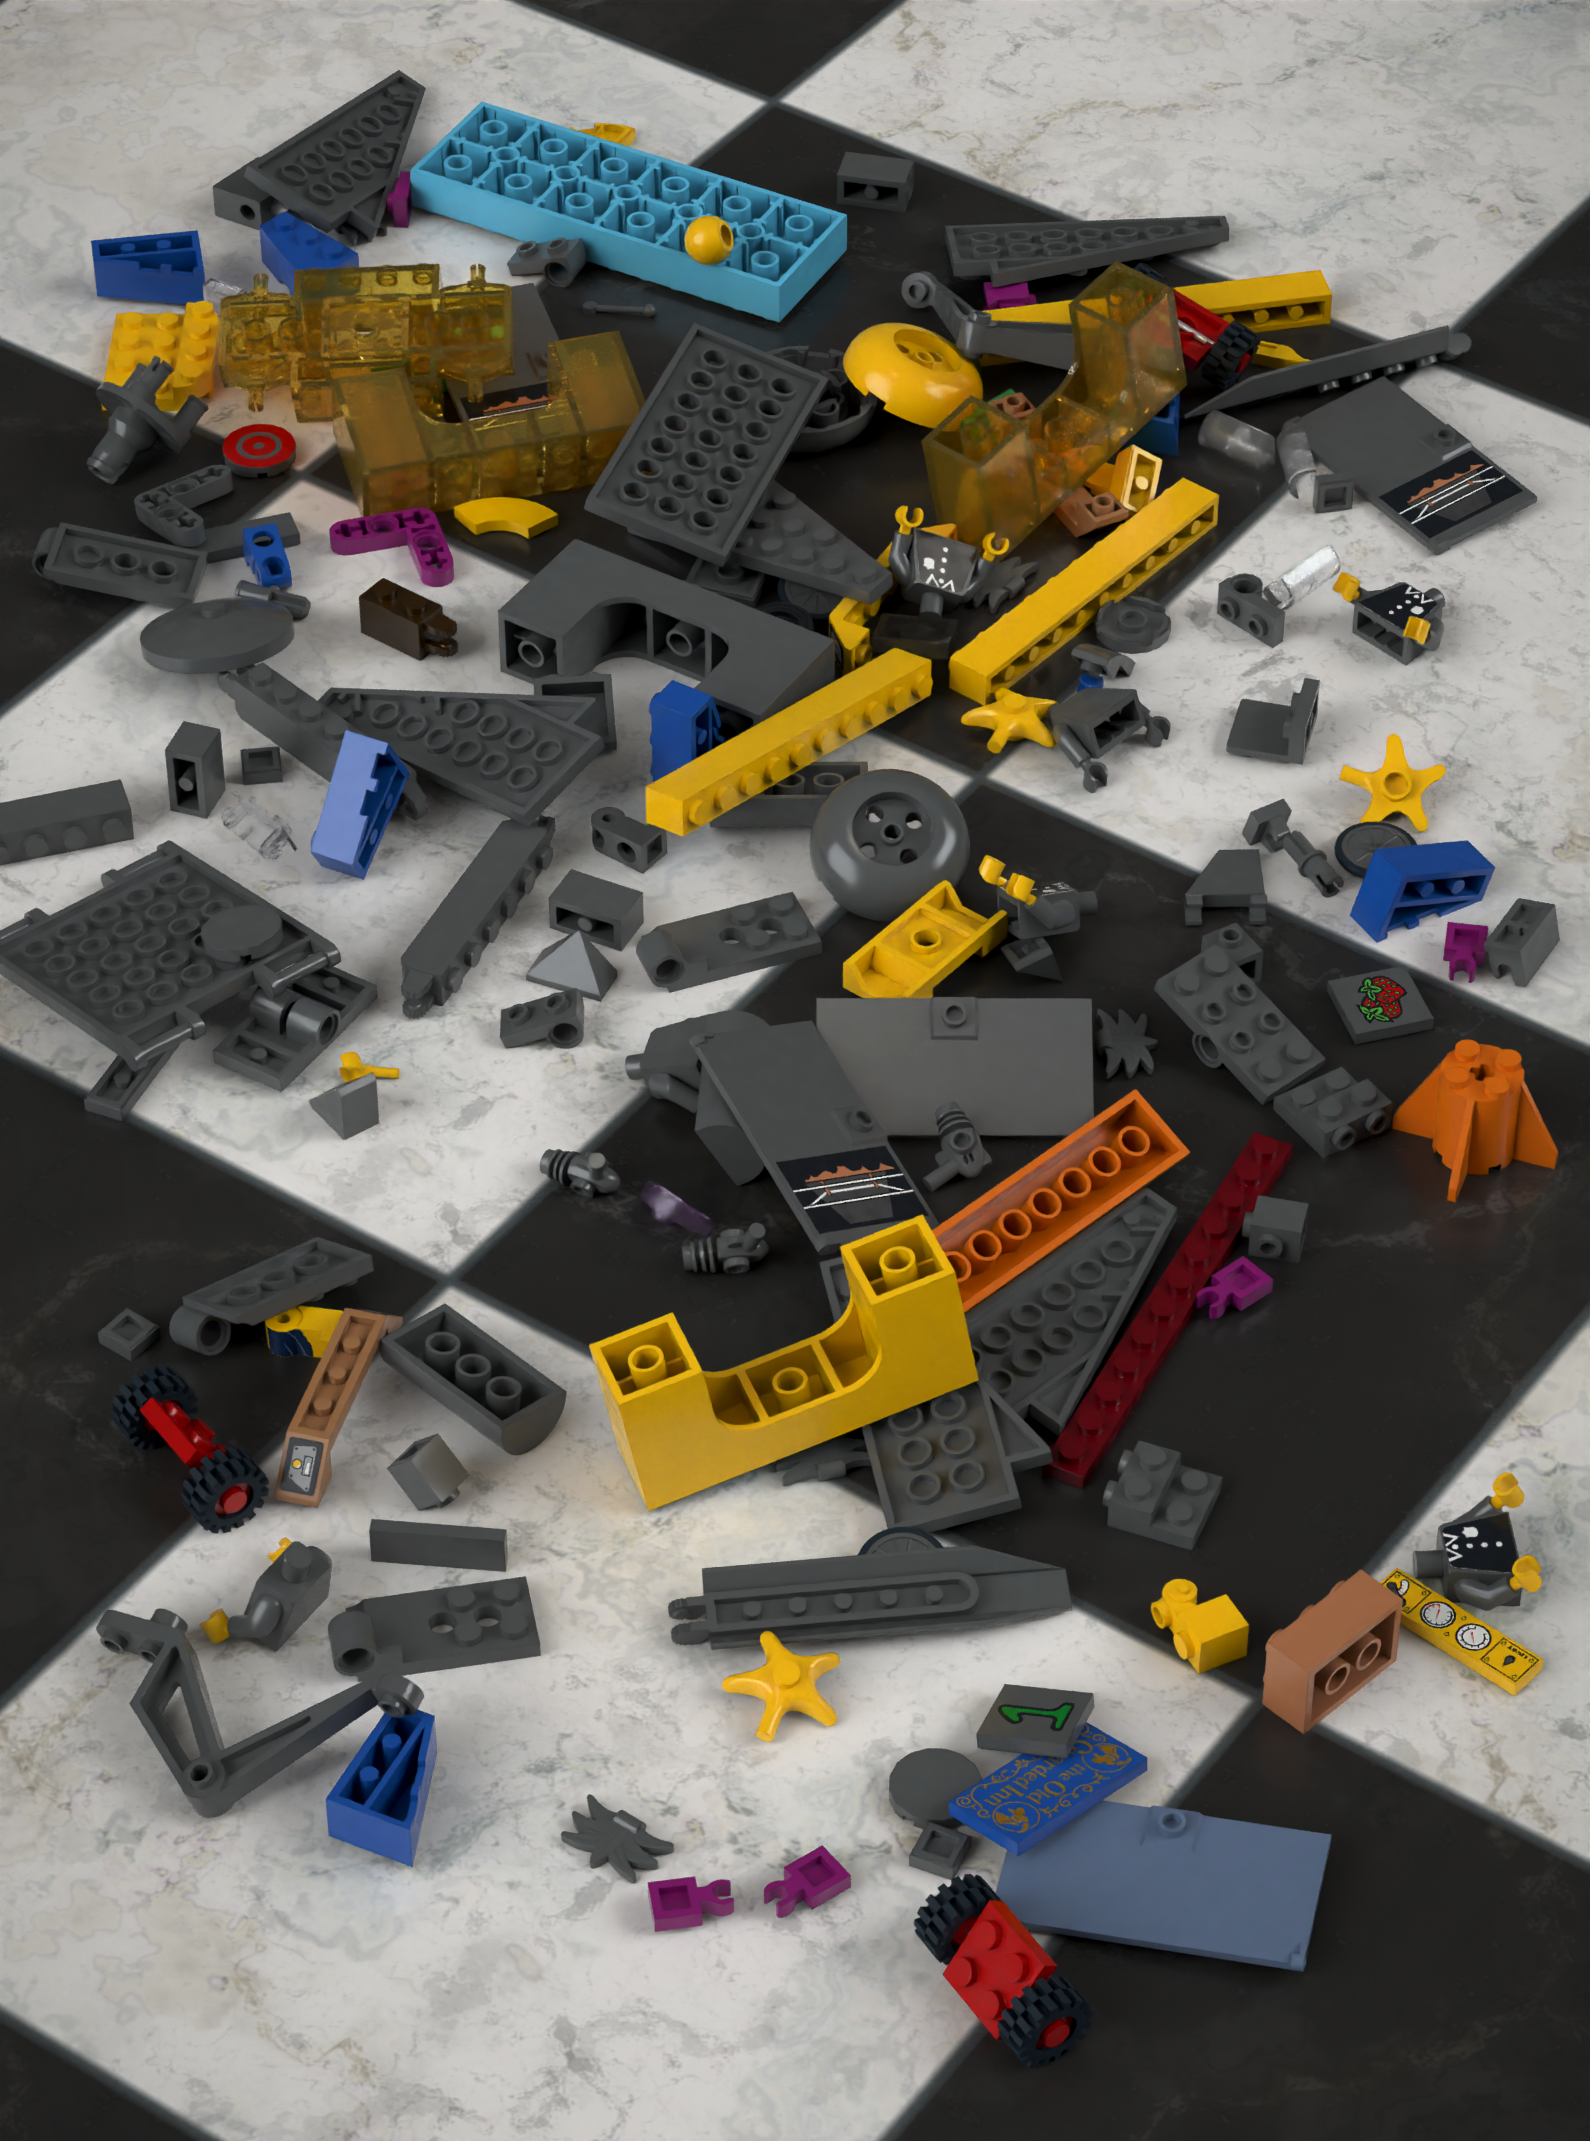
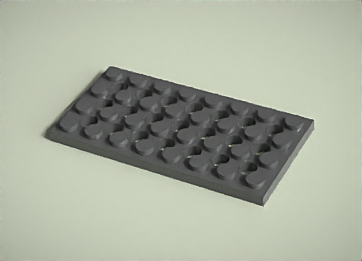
M693 323L586 498L584 510L724 567L825 392L829 378ZM709 361H714V362H717V363L720 364V365H718V366H716V365H711V364H709L708 362H709ZM748 375L752 377L753 380L745 379L742 376ZM698 382L706 385L707 387H699L695 384ZM781 389L786 391L787 394L779 393L775 390ZM730 397H736V398L740 399L741 401H733V400H731V399H729V398H730ZM687 404L692 406L694 409H687L682 407V405ZM764 411H770V412L774 413L775 415H767V414H764L763 412H764ZM716 419H724L728 423H720ZM674 426L679 428L681 431H673L669 429V427ZM751 433H757V434L761 435L762 437H754V436H752V435H750V434H751ZM707 440L713 442L715 445H707L704 444L703 441ZM657 448H660L667 451L668 453H659L655 450ZM744 455L748 457L749 460L740 459L737 456ZM690 463H697V464L701 465L702 467H701V468H696V467H693V466H691V465H689V464H690ZM643 471H649V472L653 473L654 475H653V476H648V475H645V474H643V473H641V472H643ZM730 477L735 479L737 482H729L726 481L724 478ZM682 485L687 487L689 490H681L676 488V486ZM634 493L641 498H632L628 494ZM712 499L721 501L723 504L718 505L710 501ZM670 508L674 510L675 513H668L663 511L662 509ZM703 522L710 527H701L697 523Z

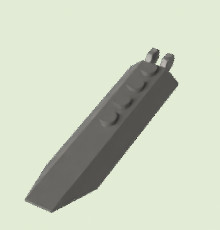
M1446 325L1254 375L1179 418V424L1317 388L1319 394L1327 393L1340 388V382L1350 380L1352 385L1361 384L1372 380V374L1382 371L1385 377L1405 371L1404 366L1415 363L1417 368H1422L1437 363V358L1443 362L1451 361L1460 357L1461 354L1467 353L1471 349L1472 340H1470V336H1467V333L1464 334L1463 332L1449 335V326Z
M975 1545L702 1568L703 1596L672 1600L668 1605L669 1616L672 1619L693 1620L704 1614L706 1617V1621L684 1622L683 1624L675 1625L671 1630L672 1641L680 1645H694L708 1639L711 1650L762 1646L760 1635L764 1631H771L782 1644L986 1627L1072 1611L1065 1568Z

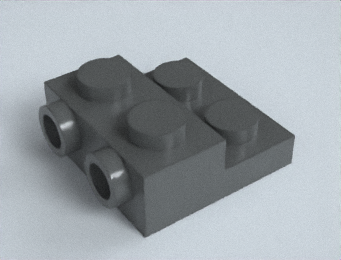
M587 672L581 676L563 677L558 674H550L542 678H533L534 695L596 698L601 711L584 729L602 737L605 744L603 750H617L611 674Z
M1340 1067L1274 1097L1273 1110L1322 1158H1325L1390 1128L1393 1102L1368 1078L1358 1083L1344 1068Z
M1139 1440L1134 1451L1125 1449L1118 1466V1475L1121 1476L1119 1481L1109 1480L1106 1486L1103 1506L1108 1507L1107 1526L1193 1550L1222 1490L1223 1477L1180 1465L1181 1452Z

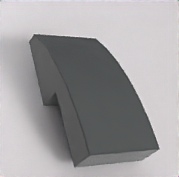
M1090 643L1074 647L1071 656L1080 666L1079 670L1097 679H1100L1101 675L1115 679L1117 672L1130 677L1136 664L1128 656Z

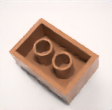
M1359 1570L1347 1581L1342 1580L1332 1588L1329 1595L1316 1605L1311 1604L1307 1606L1297 1620L1284 1630L1279 1629L1275 1631L1269 1638L1265 1648L1267 1653L1263 1676L1262 1704L1302 1734H1305L1396 1661L1403 1599L1363 1570Z

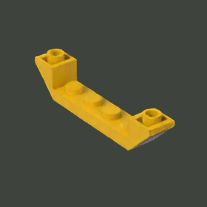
M948 523L921 528L922 530L957 541V525ZM892 542L876 561L892 573L893 586L872 605L844 597L829 615V638L835 640V659L843 676L870 662L872 658L873 648L870 646V629L862 626L871 616L873 617L877 614L882 602L888 595L894 594L899 584L888 562Z

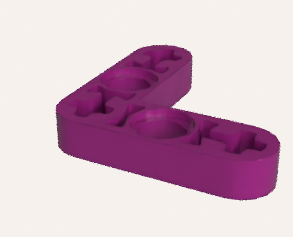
M419 507L342 520L333 524L329 529L330 548L338 555H355L407 545L420 579L424 584L431 587H443L450 584L454 579L453 557L437 517L430 509ZM390 530L387 533H377L375 531ZM429 545H431V546H436L435 548H432V549L420 548V547L429 546ZM437 563L438 569H435L432 565Z

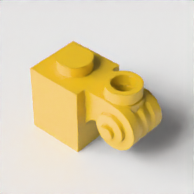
M1175 1579L1164 1586L1162 1598L1151 1604V1612L1156 1624L1161 1629L1169 1627L1174 1634V1645L1179 1656L1184 1660L1188 1659L1198 1674L1247 1656L1249 1624L1227 1594L1196 1605V1585L1186 1579Z

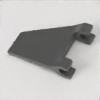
M1259 849L1218 850L1187 893L1184 894L1185 925H1202L1201 908L1249 907L1250 925H1266L1268 902L1267 894L1264 891Z

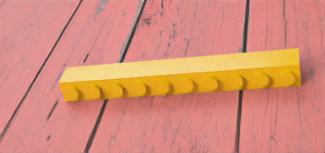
M1321 270L1173 288L1228 323L1236 320L1255 333L1330 324L1332 292ZM1166 288L1164 294L1159 299L1161 300L1172 288ZM1116 295L983 311L991 314V320L1098 324L1130 333L1107 318L1108 309L1113 304L1111 301ZM1110 344V349L1115 350L1114 347ZM991 353L983 354V358L979 359L981 366L1023 361Z
M1182 478L1170 488L1165 489L1159 497L1148 505L1143 506L1137 514L1125 523L1120 524L1115 531L1102 541H1098L1093 548L1080 558L1073 560L1058 575L1051 577L1045 585L1032 595H1028L1023 602L1010 612L1002 615L988 629L980 632L965 647L957 650L950 657L948 664L950 670L949 688L983 706L991 703L996 699V689L1000 687L1009 689L1093 623L1097 610L1103 604L1113 599L1114 603L1121 601L1123 597L1130 594L1214 528L1218 520L1219 495L1185 478Z
M893 648L646 786V823L680 836H685L929 697L933 685L931 660L898 648Z

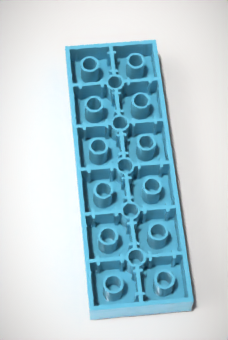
M485 102L478 104L410 170L412 206L456 219L459 222L469 223L487 229L490 232L513 237L522 242L535 241L536 243H543L557 238H565L566 240L581 238L588 262L776 322H780L847 250V214ZM701 216H717L726 221L732 230L734 238L733 249L726 260L716 265H702L691 259L685 249L684 237L687 228L693 220Z

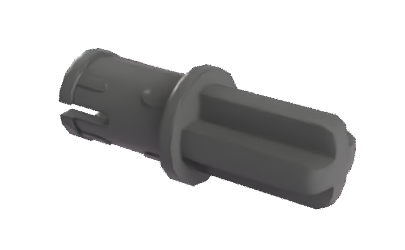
M241 580L235 590L236 596L265 599L285 606L293 617L300 619L308 616L311 602L306 597L280 591L279 586L276 585L265 587Z
M1294 830L1290 835H1285L1283 838V848L1297 863L1299 873L1303 877H1308L1324 897L1328 898L1336 895L1340 890L1333 882L1339 887H1343L1344 880L1326 862V854L1321 850H1316L1300 831Z

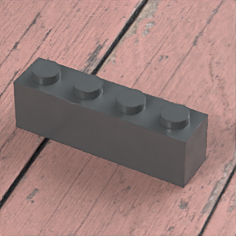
M121 779L0 803V865L134 839L131 807Z

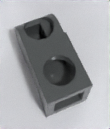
M614 807L600 808L591 815L592 844L598 852L642 874L667 854V835L665 829L651 824L645 825L630 817H626L623 811Z

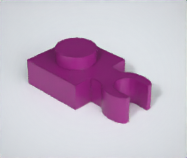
M401 171L400 177L397 178L394 192L388 193L387 211L388 213H393L394 227L408 228L413 209L410 172Z
M1448 922L1443 961H1450L1448 977L1451 981H1454V973L1465 971L1469 974V983L1474 982L1477 964L1484 965L1485 951L1483 944L1487 940L1488 926Z
M1242 1256L1212 1275L1211 1287H1205L1197 1293L1196 1308L1199 1309L1203 1305L1211 1303L1210 1319L1221 1317L1225 1309L1231 1304L1242 1311L1272 1292L1273 1279Z
M822 1845L785 1866L784 1880L771 1882L764 1888V1903L768 1904L776 1898L784 1899L776 1903V1916L778 1918L790 1915L795 1910L796 1905L802 1901H805L813 1910L851 1888V1875Z
M695 1876L648 1882V1898L655 1932L703 1926L702 1914L709 1913L715 1916H728L734 1913L733 1897L726 1899L718 1898L721 1896H731L730 1881L725 1879L715 1880L704 1887H697Z

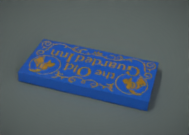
M1086 1722L1067 1758L1021 1754L950 1800L949 1815L1016 1856H1019L1146 1772L1147 1757Z

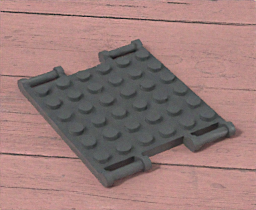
M170 840L158 845L157 851L118 871L111 869L101 874L103 889L50 916L39 908H34L24 914V919L0 930V974L124 1058L127 1065L133 1071L147 1066L149 1059L189 1038L196 1040L205 1035L206 1027L199 1015L205 1013L207 1009L239 995L241 991L254 984L259 985L265 995L273 999L283 994L284 988L323 967L329 969L341 962L340 952L331 941ZM243 905H259L269 907L278 912L282 919L284 934L282 942L274 951L261 958L252 959L251 955L240 956L241 962L229 963L210 957L204 950L201 940L202 926L210 917L223 910Z

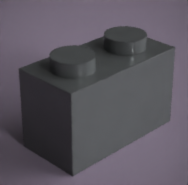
M845 152L837 173V204L897 212L906 211L914 189V160Z
M183 721L165 749L171 811L207 819L226 790L221 732L218 728Z
M571 869L549 897L550 928L569 935L580 930L589 941L622 952L644 923L643 892Z

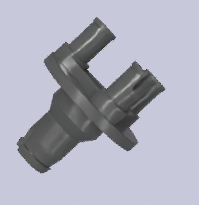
M157 356L152 358L148 367L138 363L122 387L110 382H103L96 390L98 400L111 415L108 418V432L96 446L92 456L88 457L86 465L89 466L88 469L96 477L108 484H114L119 480L117 478L128 468L136 455L150 450L152 446L170 454H180L192 437L190 432L209 409L202 400L190 394L173 419H168L155 404V394L174 370L166 361L163 360L160 363L161 359Z

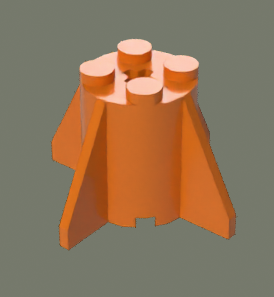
M1470 1039L1457 1042L1455 1050L1446 1055L1441 1063L1393 1115L1392 1129L1433 1139L1432 1148L1434 1153L1437 1150L1442 1156V1163L1452 1169L1448 1188V1201L1456 1202L1467 1174L1485 1175L1488 1174L1489 1168L1500 1164L1501 1170L1507 1167L1512 1159L1555 1169L1557 1165L1558 1150L1525 1084L1524 1069L1521 1065L1522 1058L1515 1050L1478 1044Z

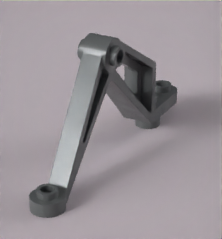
M918 271L910 274L902 284V296L905 302L914 308H924L932 305L956 340V347L962 349L961 354L969 358L982 359L983 354L991 353L1069 371L1091 362L1126 372L1142 342L1140 338L1133 334L1098 324L991 320V314L972 308L945 285L938 282L936 277L927 271ZM1110 344H1111V345L1114 347V349H1115V353H1114V354H1113V352H1112L1111 349H1110Z
M159 1608L155 1610L151 1619L147 1620L116 1610H107L96 1627L97 1633L101 1636V1644L110 1651L118 1654H123L127 1651L140 1655L144 1660L152 1663L151 1668L129 1704L195 1811L206 1818H214L225 1814L232 1808L235 1802L378 1705L382 1711L390 1716L402 1718L403 1715H414L424 1699L423 1691L409 1679L394 1673H379L224 1749L197 1653L185 1636L188 1625L180 1616L169 1610ZM178 1687H181L200 1751V1757L193 1761L188 1759L162 1716Z

